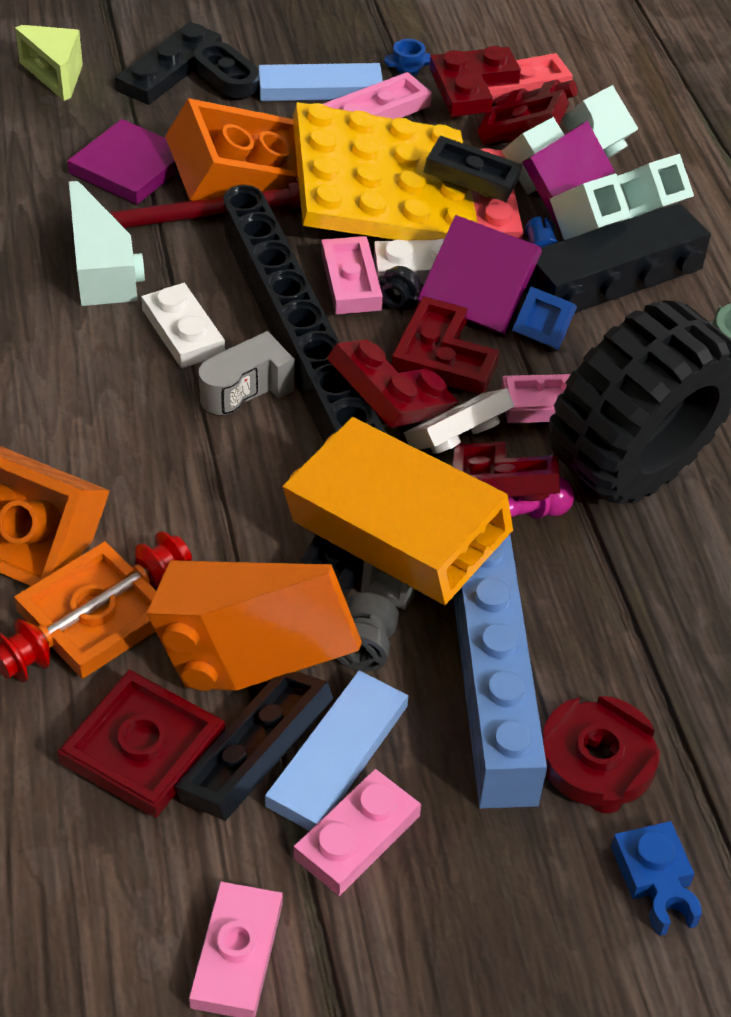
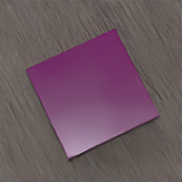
M124 119L119 120L67 160L68 172L137 205L178 172L166 138Z
M588 121L576 126L522 161L524 168L559 231L560 228L550 198L583 183L616 174Z
M455 215L420 292L418 301L420 302L422 297L425 296L467 307V322L505 336L542 253V249L533 243Z

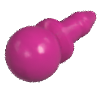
M559 476L560 493L550 494L546 499L523 501L518 496L508 497L511 517L528 513L532 518L538 519L546 515L560 516L565 514L574 502L572 485L565 478Z

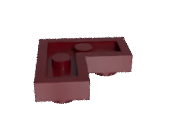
M490 46L486 49L471 51L452 50L444 54L430 55V72L451 117L492 112L493 97L488 87L519 84L521 69L509 46Z
M423 296L392 355L391 365L399 373L428 368L430 371L438 374L447 386L480 395L485 393L495 372L500 350L459 340L460 334L467 322V307Z
M368 339L336 343L327 357L332 365L390 428L430 420L454 408L459 402L446 389L445 381L438 374L430 371L428 368L398 373L386 360L384 351L376 344L368 341Z
M506 441L460 444L455 446L454 468L507 493L508 497L518 496L523 501H540L548 498L550 494L560 493L558 455L507 458Z

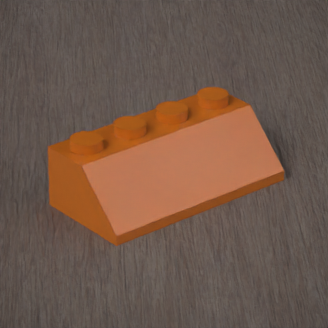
M0 446V573L32 586L80 557L94 539L110 490Z

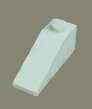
M79 181L69 182L81 306L138 301L136 282L145 281L142 253L133 254L131 235Z

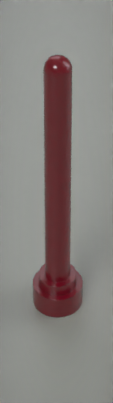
M298 177L295 178V182L287 183V188L261 191L270 208L290 206L291 210L299 209L300 213H302ZM215 197L109 213L123 228L224 215L223 197Z

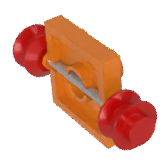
M159 531L155 534L156 547L151 549L143 543L135 547L136 566L131 567L104 541L14 596L16 610L26 621L22 619L15 620V634L9 638L0 633L1 675L6 679L14 676L18 681L26 682L28 680L27 667L35 663L43 669L49 667L50 647H52L78 676L84 679L156 632L146 613L156 593L155 589H158L170 560L192 561V555L186 543L177 535L171 537L168 533Z

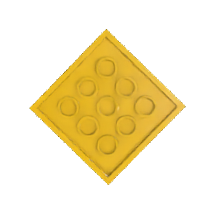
M296 102L293 113L303 226L408 241L445 239L455 215L478 223L470 189L456 184L445 183L437 177L423 173L426 158L440 135L463 143L460 130L446 125L433 126L416 123L406 118L392 119L375 116L365 111L352 112L334 109L319 103L305 104Z

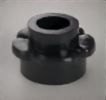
M394 266L386 270L384 275L378 277L383 296L382 302L385 305L395 309L402 307L404 310L415 306L418 301L416 295L420 291V280L414 271L405 266Z

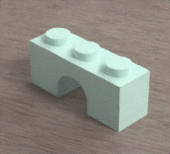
M613 85L585 99L562 118L568 131L588 121L608 159L628 147L624 139L638 130L637 125ZM554 117L524 132L501 151L506 159L522 164V161L563 136L564 133ZM522 166L519 181L527 195L537 189L526 169Z
M677 154L648 163L619 176L612 174L583 183L550 198V202L563 239L566 240L676 204L693 197L694 194L681 156Z

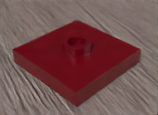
M129 669L57 750L58 761L63 766L156 819L176 795L175 784L225 731V721Z

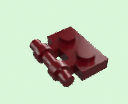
M559 80L544 82L541 88L530 91L521 88L511 91L507 97L497 99L496 106L492 107V112L486 113L477 130L483 145L499 141L503 144L510 143L524 132L552 117L560 125L570 104L568 98L577 96L578 89L575 81L570 80L561 83Z

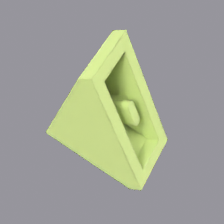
M30 25L15 27L20 63L63 101L70 99L83 66L79 30Z

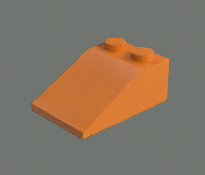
M188 98L165 135L189 200L192 201L223 197L229 188L237 185L254 186L260 189V191L287 188V183L295 182V178L298 177L293 119Z
M170 560L146 613L184 687L199 691H209L212 689L237 691L281 675L357 652L362 644L331 564Z

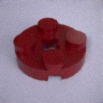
M599 696L597 702H584L580 704V697L568 700L551 713L543 729L542 739L547 764L545 777L561 793L576 802L591 806L600 813L610 814L617 812L623 804L632 802L643 795L654 780L660 761V747L657 750V744L653 738L655 730L650 720L640 710L623 700L608 696ZM604 743L610 747L608 755L610 758H596L589 754L590 751L585 746L588 744L591 747L597 748Z

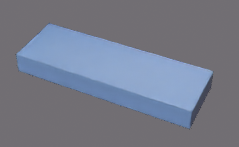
M380 63L259 65L260 101L334 100L383 81Z
M359 670L265 795V807L310 831L342 800L406 710L408 695Z

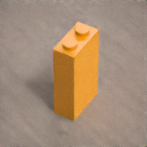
M354 417L336 433L332 434L325 441L324 445L302 467L296 469L289 480L282 486L293 522L443 605H446L513 531L507 493Z

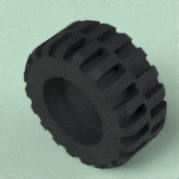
M663 300L662 302L647 304L643 311L635 310L627 315L624 322L618 327L613 326L603 335L604 339L595 348L592 346L583 357L584 361L577 371L573 370L565 382L567 385L566 389L562 394L558 395L554 404L555 414L550 416L548 425L550 431L548 435L552 451L555 455H558V459L608 502L620 504L635 503L640 501L643 496L649 497L656 493L664 483L669 484L678 476L680 470L686 465L689 466L698 457L699 451L711 442L716 435L715 432L721 423H725L731 413V339L690 306L680 301Z

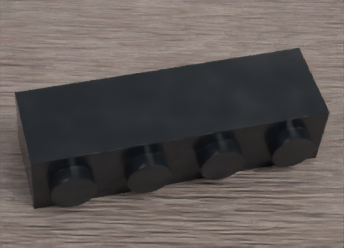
M681 203L670 205L542 247V253L525 288V292L528 294L530 287H534L577 305L575 313H578L593 306L616 300L625 295L654 287L660 283L703 269L711 233Z

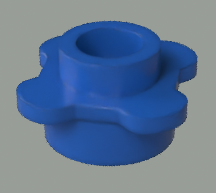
M402 39L394 44L393 54L385 56V64L389 67H396L400 74L408 72L413 76L417 75L423 66L430 65V54L425 53V45L415 39Z

